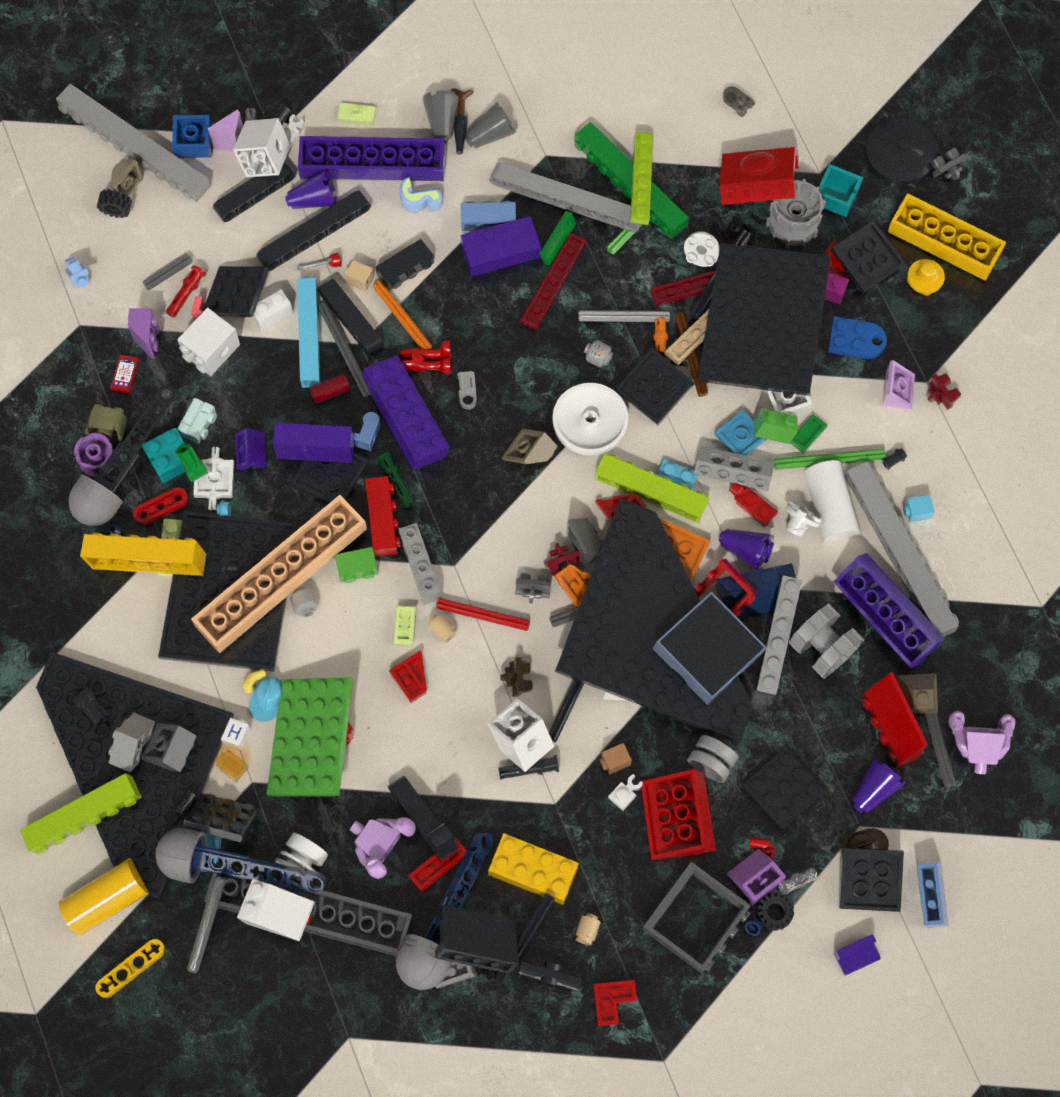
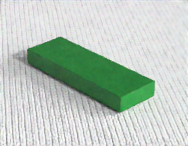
M566 211L540 252L545 265L550 266L576 225L571 212Z

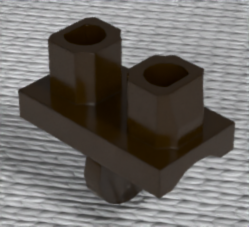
M515 657L514 661L509 663V667H505V674L500 675V680L506 681L507 687H512L513 697H518L522 693L530 692L533 689L531 680H523V674L530 673V662L521 661V657Z

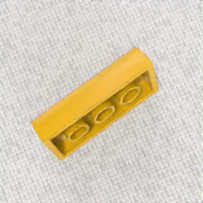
M128 858L59 901V909L70 929L75 934L81 936L145 897L149 892L132 859Z

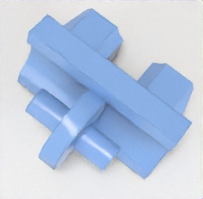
M75 256L66 259L65 263L68 269L65 272L75 286L85 287L89 282L87 275L89 273L82 262L79 263Z

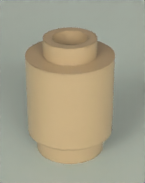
M441 614L432 616L428 621V629L440 641L447 643L455 636L454 626Z
M589 913L586 916H581L575 934L577 936L576 941L585 945H591L592 941H595L601 923L597 920V916Z

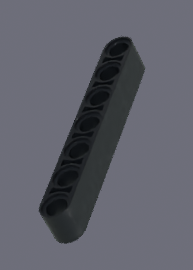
M355 191L259 250L256 257L263 266L272 271L365 214L371 208V204L361 191Z

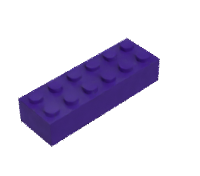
M398 355L364 368L362 379L413 471L447 457L449 445Z
M868 553L859 555L833 581L910 668L919 665L945 640L940 632Z

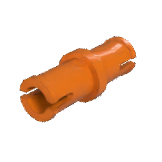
M659 318V322L658 319L654 321L655 334L653 339L655 340L656 352L663 356V352L665 355L667 350L666 341L668 340V334L666 333V319Z

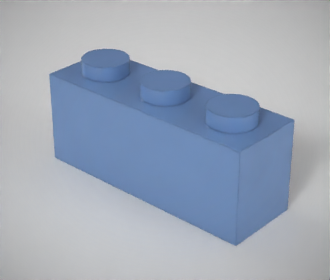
M468 201L461 203V231H477L516 220L515 202L485 201L483 203Z
M937 862L918 864L917 870L924 926L927 928L949 926L942 866Z

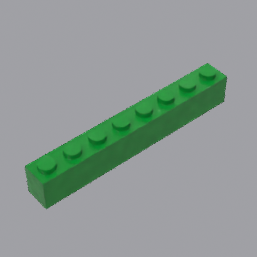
M591 122L575 134V147L577 150L582 151L591 163H595L599 171L603 175H607L612 184L623 191L626 198L631 199L633 163ZM651 181L650 221L656 223L660 227L661 232L672 239L688 226L689 217Z

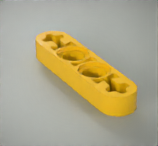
M157 939L147 942L97 982V994L103 998H109L164 955V944ZM152 945H160L158 948L159 953L152 952L149 955L152 958L151 960H148L147 956L143 954L145 950L147 953H150L153 950ZM141 956L144 958V965L137 968L134 966L133 961L136 957ZM122 969L127 970V978L123 981L118 980V971ZM111 977L118 983L117 986L115 984L110 985L108 993L105 991L101 992L103 989L102 984L109 985L112 982L110 980Z

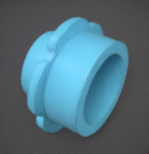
M222 500L220 504H217V515L231 516L230 503Z

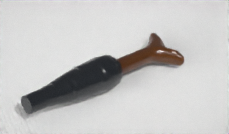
M452 88L451 91L455 92V96L458 94L459 97L458 111L454 122L456 154L461 155L463 154L468 124L467 117L464 115L465 100L474 92L473 90L463 92Z

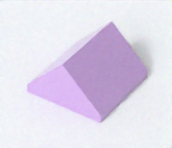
M238 110L208 128L214 149L234 152L233 148L243 128Z
M894 360L890 361L886 370L883 406L912 409L915 374Z

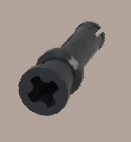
M553 755L551 758L539 759L526 772L517 765L498 767L500 780L534 773L538 775L551 771H556L557 773L559 772L557 755Z

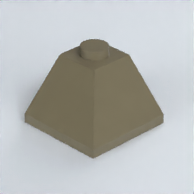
M123 159L114 166L111 176L112 190L114 189L116 192L121 191L123 192L122 194L129 196L143 180L136 160Z
M522 429L502 456V459L523 464L544 462L553 456L558 446L545 432Z
M936 673L897 676V682L913 714L938 713Z

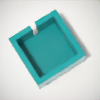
M829 164L819 185L822 199L826 201L824 208L847 217L853 201L859 192L863 177Z
M176 427L142 446L162 484L185 472L184 466L175 452L180 445L185 444Z

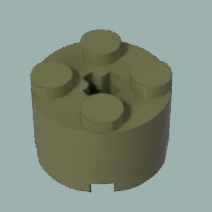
M99 404L94 405L87 422L86 436H89L91 433H99L107 437L112 446L116 445L117 442L122 443L128 422L127 417L123 414L124 411L118 407L112 409Z

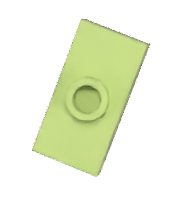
M340 103L338 121L373 125L376 107Z
M396 606L393 644L413 646L416 607Z

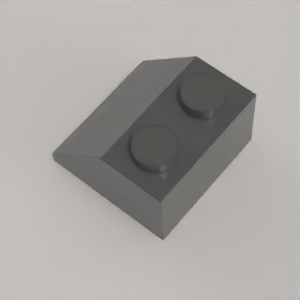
M588 518L570 519L567 521V535L574 549L579 551L580 556L578 557L582 565L585 566L596 561L603 540L598 539L596 535L598 532L594 523H590Z
M157 723L141 759L170 771L181 772V769L186 764V758L194 746L196 735L178 725Z

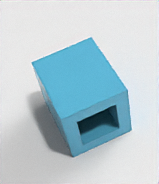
M930 495L907 499L903 506V512L905 517L908 516L909 523L932 518L935 512Z

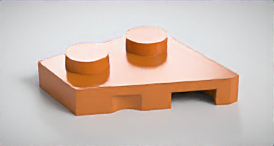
M569 564L555 574L554 578L575 607H578L591 575Z

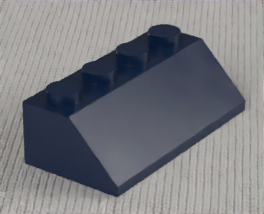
M790 563L741 574L758 592L754 595L756 599L749 606L745 605L741 609L743 612L737 618L742 619L774 612L782 576L796 578L793 564ZM732 576L720 578L716 581L715 587L718 599L729 610L747 593ZM799 597L796 607L800 606Z

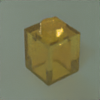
M228 749L225 753L222 752L216 759L217 763L215 764L219 771L236 783L249 768L245 761Z

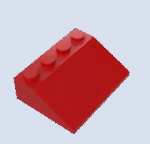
M892 672L864 693L862 704L865 710H869L872 716L870 717L871 723L874 728L877 727L880 733V742L883 746L886 745L888 758L897 768L918 759L928 744Z
M692 769L642 781L641 787L651 860L716 851L704 772Z

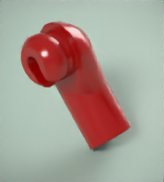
M750 837L749 847L759 848L770 859L775 857L776 850L769 840Z

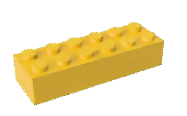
M908 193L888 229L889 233L985 281L1006 244L1005 241Z
M100 533L84 534L80 555L92 569L203 576L207 556L197 541L192 538H184V540H177L174 537L159 539L155 536L140 538L137 535L122 537L118 534L105 536Z

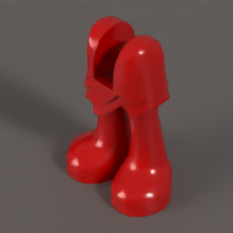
M450 340L443 341L439 349L424 350L410 348L399 351V358L404 360L401 362L406 371L426 372V370L442 371L444 374H451ZM424 359H442L440 361H424Z

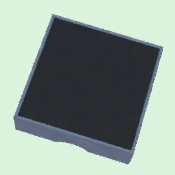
M711 591L665 633L652 649L672 669L678 672L685 679L688 686L708 705L727 688L732 680L756 661L767 647Z

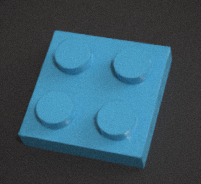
M744 410L715 431L714 434L731 453L747 456L767 440L754 436L753 420Z

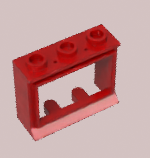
M727 558L721 559L718 562L719 565L714 570H711L706 575L705 580L697 584L694 589L700 598L727 571L747 592L730 609L738 617L743 612L741 609L745 605L749 606L756 599L754 595L758 591L729 563Z

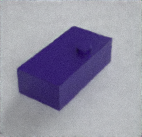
M531 216L460 235L461 247L471 276L541 258V246Z
M275 423L273 446L277 459L353 463L354 437L352 427Z

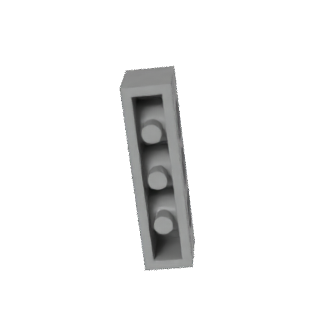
M700 446L694 474L768 491L774 462Z
M415 523L400 528V539L422 603L426 605L435 602L438 598H441V591L418 525Z

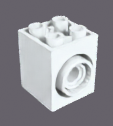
M278 118L245 121L233 151L246 177L279 175L291 145Z
M209 308L195 319L178 338L179 349L183 353L182 357L189 363L193 362L201 373L204 374L206 372L210 376L240 345L236 329Z
M518 698L488 723L500 751L524 772L554 747L543 719Z

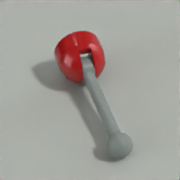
M339 252L329 255L326 261L307 265L299 264L297 269L298 271H303L306 268L329 264L333 268L342 267Z

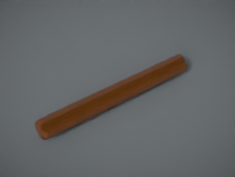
M684 312L675 315L680 336L689 329ZM695 349L687 356L698 396L703 397L708 395V390L705 382H698L700 363Z

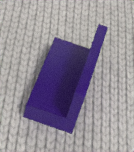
M248 428L236 433L237 469L243 471L251 466L265 468L264 433Z
M873 934L834 953L845 976L881 959L874 945L876 939Z

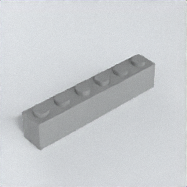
M782 576L766 644L767 649L764 653L757 683V692L774 696L777 693L802 584L801 579Z

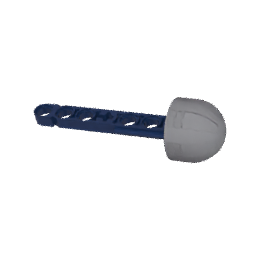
M184 827L175 828L167 832L160 839L156 848V861L159 869L167 877L182 882L194 883L200 871L203 870L245 880L255 879L293 889L303 888V891L311 893L321 892L327 883L325 876L320 872L311 870L306 872L301 868L206 847V833ZM215 857L221 858L223 866H217L213 859ZM233 862H240L243 866V869L236 870L233 866ZM256 866L258 867V870L261 871L259 874L256 873V869H254ZM272 871H280L282 878H275L272 875ZM298 874L302 881L300 883L294 882L292 875ZM311 879H319L321 886L315 887L311 883Z
M477 832L470 844L471 848L467 850L439 908L442 905H451L461 909L485 861V855H488L492 847L493 837L490 833ZM484 836L485 844L482 846L481 839ZM476 853L477 859L476 862L473 863L472 857ZM465 871L468 872V878L466 879V881L464 880ZM433 918L424 937L412 934L406 935L397 953V972L401 980L414 989L426 990L437 986L443 981L452 964L451 961L435 958V950L440 946V933H437L439 919Z

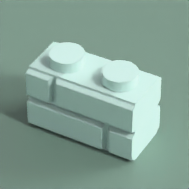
M194 398L177 428L180 436L196 444H199L201 440H205L210 423L213 424L217 417L214 406Z

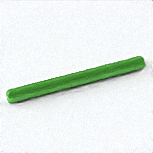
M882 448L774 459L775 470L811 467L815 464L832 460L840 461L841 463L885 459L886 452Z

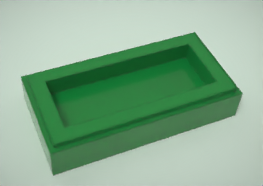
M812 414L798 430L790 444L804 454L828 425Z

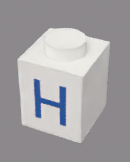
M230 718L221 738L223 744L242 751L251 731L247 724L248 722L241 718H236V720Z

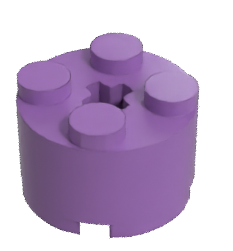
M91 433L89 436L82 437L74 448L75 458L81 470L87 475L94 477L97 476L114 451L107 437L99 433Z

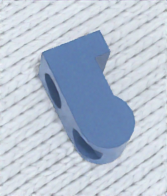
M369 412L364 415L360 434L354 433L353 435L354 446L369 451L372 450L380 429L379 416L376 413Z

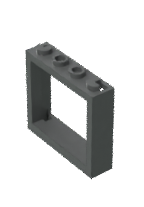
M691 862L643 926V930L702 974L704 970L709 972L715 963L712 960L717 953L721 955L727 947L725 944L727 938L730 937L732 939L739 930L736 926L740 920L744 923L750 915L748 909L751 905ZM692 875L740 910L702 963H699L654 929Z

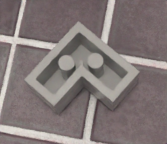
M133 713L128 719L125 718L122 725L114 730L112 736L114 742L109 749V764L131 772L139 763L143 746L152 736L155 721Z

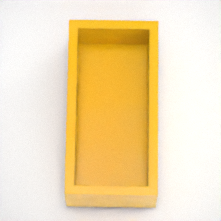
M503 833L488 873L492 877L542 897L545 893H548L555 898V902L564 905L579 863Z

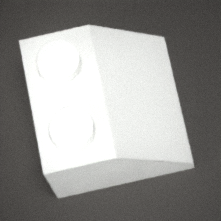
M272 284L262 290L252 318L260 330L263 331L293 313L291 303L283 291L275 284Z

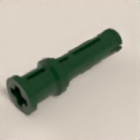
M386 452L377 458V462L381 463L385 471V477L388 476L391 483L393 482V487L403 508L409 507L414 504V500L399 474L400 468L395 464L392 452Z

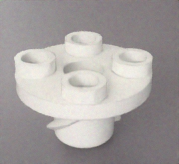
M695 232L686 239L684 251L689 263L706 267L712 266L718 259L719 243L709 233Z
M789 501L785 510L790 513L791 519L786 529L791 534L800 537L810 526L819 527L822 519L813 515L814 512L804 507L802 510L799 508V505L792 501Z

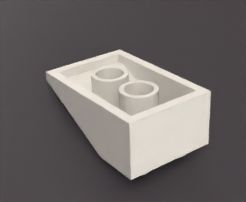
M252 879L237 918L245 924L300 941L315 902L271 884Z

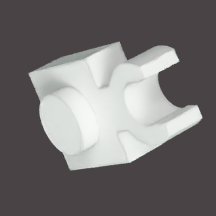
M294 114L289 119V125L286 123L282 125L291 146L300 134L298 129L304 125L302 118L299 122H294L296 120Z
M634 774L628 778L626 786L621 782L608 796L622 811L635 799L636 794L633 791L639 790L643 784L642 781L638 785L632 784V780L635 778Z

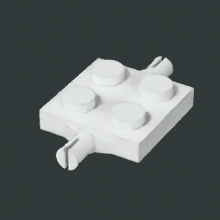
M212 447V457L202 460L208 474L194 481V498L209 499V510H212V508L216 510V499L233 498L235 463L234 460L219 458V447H216V449Z

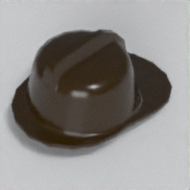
M869 828L847 836L843 841L842 847L888 849L889 841L881 830Z

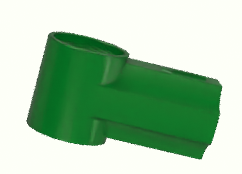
M190 443L182 444L175 452L191 482L208 474L205 465L197 457Z

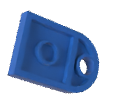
M834 316L828 353L872 359L883 352L887 341L886 334L880 326L874 323ZM879 339L882 344L876 346L872 343V340Z

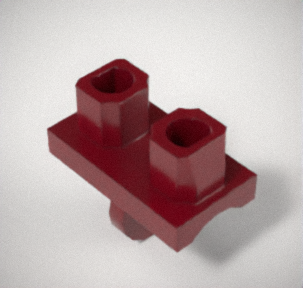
M935 374L929 382L930 388L928 392L931 395L927 400L929 402L936 401L938 405L943 403L946 409L949 410L961 397V393L956 387L950 391L946 388L951 383V379L947 374L940 376Z
M557 542L554 544L555 549L549 551L550 557L555 555L558 557L543 562L545 568H549L550 573L554 577L555 574L562 570L560 565L562 562L566 561L567 565L571 564L577 568L580 567L578 559L580 554L578 550L563 555V552L569 550L568 546L560 547Z

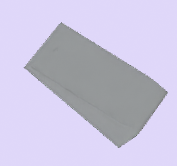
M452 962L447 975L436 988L476 977L477 971L475 966Z

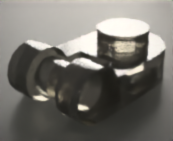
M727 87L723 92V101L741 117H744L747 114V110L755 105L752 98L736 87Z

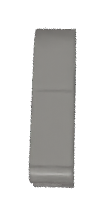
M473 371L459 372L460 405L462 408L470 410L477 403L475 375ZM470 396L473 398V402L465 404L463 398Z

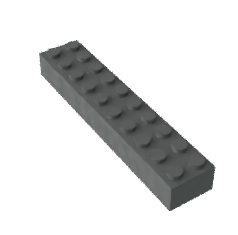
M216 862V865L223 866V863ZM213 873L204 900L205 903H207L214 877L221 876L226 881L217 908L239 914L252 880ZM271 884L315 902L310 913V923L305 926L304 932L396 957L406 935L409 934L413 921L412 914L323 890L319 893L303 891V888L293 889Z

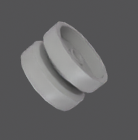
M702 735L696 744L698 750L691 752L687 762L692 768L704 772L705 777L719 783H724L730 774L728 768H733L739 757L724 743L712 737Z

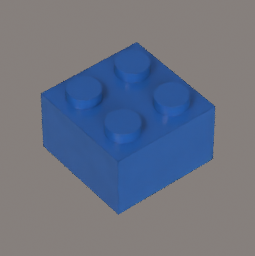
M173 115L172 149L176 157L211 158L212 143L208 128L212 126L210 115Z

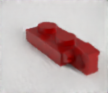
M733 483L730 486L729 492L735 496L736 504L764 527L778 514L776 509L746 486L742 488L737 483Z

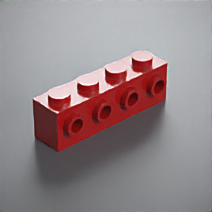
M388 476L365 479L374 555L378 557L398 554L397 548L401 547L400 537L395 535V530L398 529L397 518H393V512H396L395 500H391V494H394L393 482L389 483Z

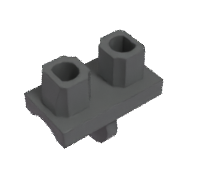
M953 148L945 153L949 160L948 163L944 161L942 156L931 161L935 169L932 173L934 178L948 171L945 177L957 180L960 178L959 172L962 171V167H956V165L967 157L965 153L960 155L957 149Z
M521 573L520 577L516 578L515 595L528 597L531 604H533L534 598H550L551 582H549L548 576L540 575L537 581L530 580L531 575L528 573Z

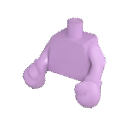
M961 711L952 712L949 715L948 723L955 735L956 745L960 753L967 758L969 763H975V773L986 774L987 764L996 765L998 760L1002 759L1009 751L1011 737L1016 725L1015 718L1009 714L1002 715L998 721L997 729L963 727L965 721L964 714Z
M409 818L370 819L366 826L358 821L354 822L350 831L358 836L355 840V845L357 846L355 852L360 863L365 866L370 876L377 879L384 877L387 869L383 865V861L401 837L400 833L408 837L415 833V823Z

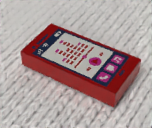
M120 355L110 387L111 391L130 394L139 364L138 358Z

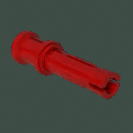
M195 265L191 267V272L187 278L183 279L181 289L166 309L167 315L172 318L176 317L191 292L198 288V283L202 277L206 276L205 271Z

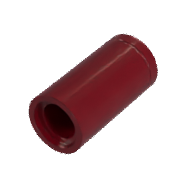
M344 373L309 387L316 404L351 390Z

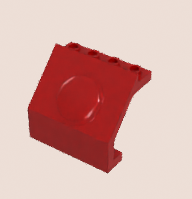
M796 147L722 154L719 182L721 205L796 199L794 171L799 168L798 149Z

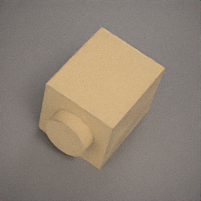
M354 260L344 271L346 283L364 291H367L374 278L373 268Z

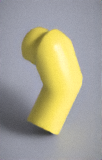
M264 669L254 671L246 676L242 683L245 693L254 692L253 685L255 682L267 678Z

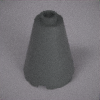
M436 91V95H431V92L423 96V103L433 138H444V143H447L452 138L459 100L458 94L455 96V92Z
M497 102L466 132L467 137L465 140L470 147L478 148L516 133V130L512 128L510 119Z

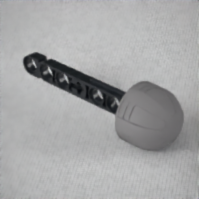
M164 385L158 390L154 396L155 400L149 403L123 443H118L94 480L81 475L76 484H74L69 495V507L74 518L80 523L88 526L105 524L123 504V501L114 492L139 457V450L165 414L166 407L169 408L173 402L175 390L172 386ZM169 389L172 392V397L164 399L161 395L163 390ZM159 405L162 411L160 414L155 415L151 412V407ZM143 420H148L151 423L149 430H143L140 427V423ZM138 429L140 433L145 434V437L140 435V437L138 438V441L140 443H135L134 445H132V441L130 438H135L137 436L138 432H136L135 430ZM126 451L129 453L130 458L128 461L123 462L119 459V454ZM111 467H116L119 470V474L116 477H111L108 474V470Z

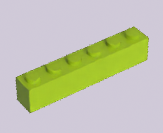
M604 453L595 472V480L628 494L637 493L642 500L698 524L708 505L709 497H706V494L703 492L692 491L684 484L678 485L665 476L659 477L651 470L638 468L634 463L624 462L613 454L608 455Z
M125 773L20 829L28 851L41 854L46 852L49 846L53 844L58 845L66 841V837L82 833L84 831L83 828L89 825H97L101 822L102 818L117 814L119 809L136 804V800L142 797L133 777Z

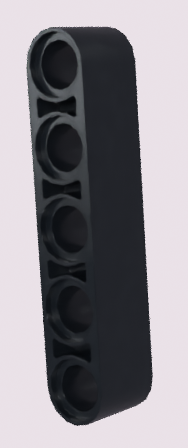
M284 161L279 175L251 178L213 204V209L223 222H229L291 182L295 178L296 173Z
M331 278L317 287V291L322 299L328 304L329 308L368 356L384 346L380 336L335 279Z

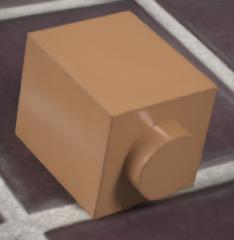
M624 743L603 751L602 759H600L603 770H607L609 775L631 766L632 762Z

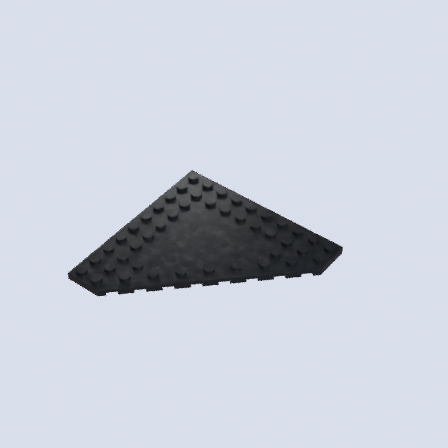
M620 498L555 672L736 743H740L753 707L738 676L707 705L688 686L685 679L652 649L665 633L701 601L657 513Z
M51 652L36 689L82 795L84 796L126 773L133 777L142 797L136 800V804L119 809L117 814L102 818L101 822L96 825L111 863L115 867L131 858L149 892L147 896L161 900L169 877L157 865L156 848L158 842L170 830L183 827L184 819L187 815L183 818L175 814L174 806L178 805L185 791L187 790L189 794L191 792L197 796L188 813L204 792L223 744L221 738L230 718L233 719L234 714ZM86 686L109 714L107 721L97 727L71 700L73 696ZM133 713L155 721L153 731L157 723L178 725L196 735V738L181 772L170 771L142 760L141 758L148 742L142 748L139 763L129 772L109 764V749L114 742L112 738L114 730L122 725L125 718L128 719Z

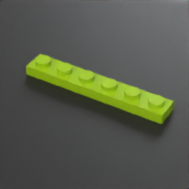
M636 131L634 135L631 223L648 225L650 221L653 133Z

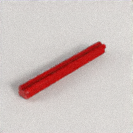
M438 598L436 602V608L524 631H528L530 621L527 619L443 598Z

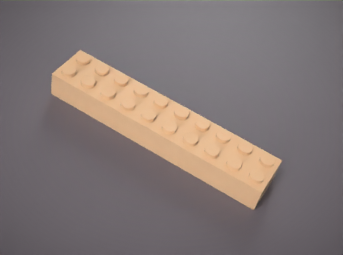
M339 495L191 619L194 626L221 653L367 529L365 520Z

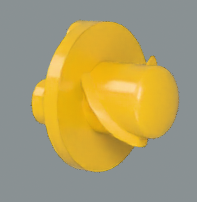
M929 259L914 262L909 268L907 282L915 291L926 296L938 291L945 279L942 267Z

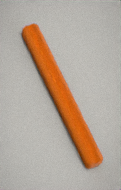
M378 280L373 284L374 290L418 346L424 350H431V343L382 281Z

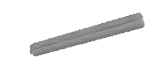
M579 311V321L654 322L655 319H658L659 322V318H665L666 322L670 320L669 311Z

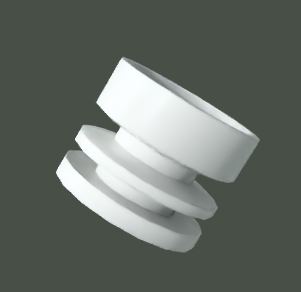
M292 833L286 842V846L291 850V853L281 851L280 855L286 861L276 858L274 863L301 868L306 872L307 870L315 871L311 865L314 864L321 867L328 854L305 837ZM298 874L292 875V879L302 881Z

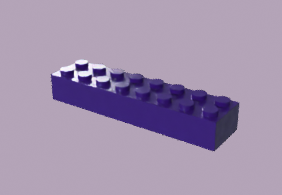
M300 136L298 172L300 179H310L321 171L326 170L331 179L404 180L410 177V181H444V138Z

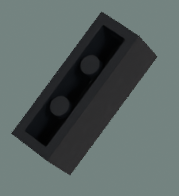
M419 239L375 267L376 275L389 291L396 289L404 281L413 279L420 271L429 269L434 263L433 253L423 240Z

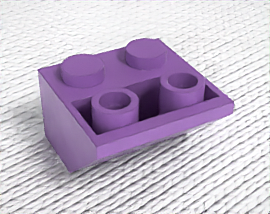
M129 308L128 327L134 342L151 358H155V351L159 349V342L156 340V336L160 334V324L157 323V316L153 314L151 308Z
M759 849L727 873L752 906L786 878L775 862Z

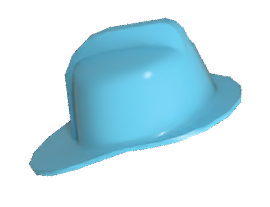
M267 677L260 680L256 685L250 700L249 709L251 715L258 721H271L277 716L278 703L282 696L280 679Z

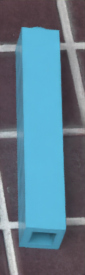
M311 277L297 279L300 381L302 388L310 387L320 382L316 278Z

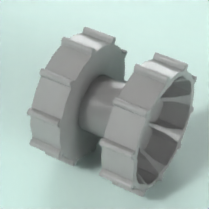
M805 179L803 181L795 180L796 199H781L770 204V217L767 218L766 226H769L770 232L773 235L772 239L785 244L786 248L799 245L804 247L805 243L809 242L813 237L816 238L818 224H820L822 219L821 213L826 201L822 199L819 187L816 188L812 184L805 182Z
M829 603L808 619L788 642L799 654L812 645L820 652L822 656L818 658L812 668L824 679L846 662L864 641L853 628L843 634L842 637L831 628L841 615Z

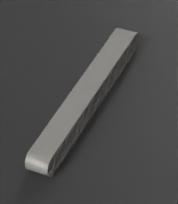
M497 163L489 178V181L497 187L632 232H637L641 224L630 222V205L504 163Z

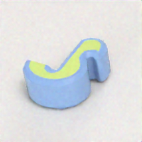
M410 177L405 178L401 182L399 187L400 200L403 207L408 211L419 212L429 206L430 211H437L442 207V193L438 189L412 192Z

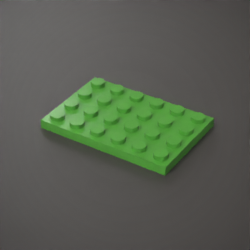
M352 678L281 680L282 696L278 703L267 787L268 796L340 795L353 687Z

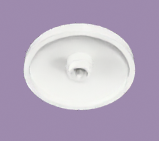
M583 383L573 386L560 396L553 411V427L558 439L568 449L582 455H599L612 450L621 442L628 426V411L624 401L614 390L602 384Z

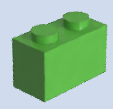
M762 408L753 421L755 437L789 444L798 432L797 416Z
M373 547L335 555L340 582L352 583L359 578L370 579L378 575Z

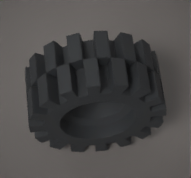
M104 189L100 192L97 209L100 212H104L105 215L109 214L110 217H128L132 200L131 197H127L128 195L122 194L123 192L121 191L116 192L114 189L113 191L110 189L106 191Z
M771 892L761 899L756 913L763 927L766 926L768 930L773 929L777 931L779 929L783 930L790 924L795 912L794 905L791 904L792 901L787 898V895H781L780 892ZM772 904L780 905L783 909V916L779 919L771 918L768 914V907Z

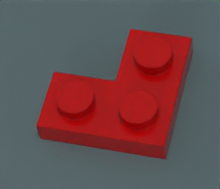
M635 980L594 984L598 1027L618 1025L617 1004L637 1002Z

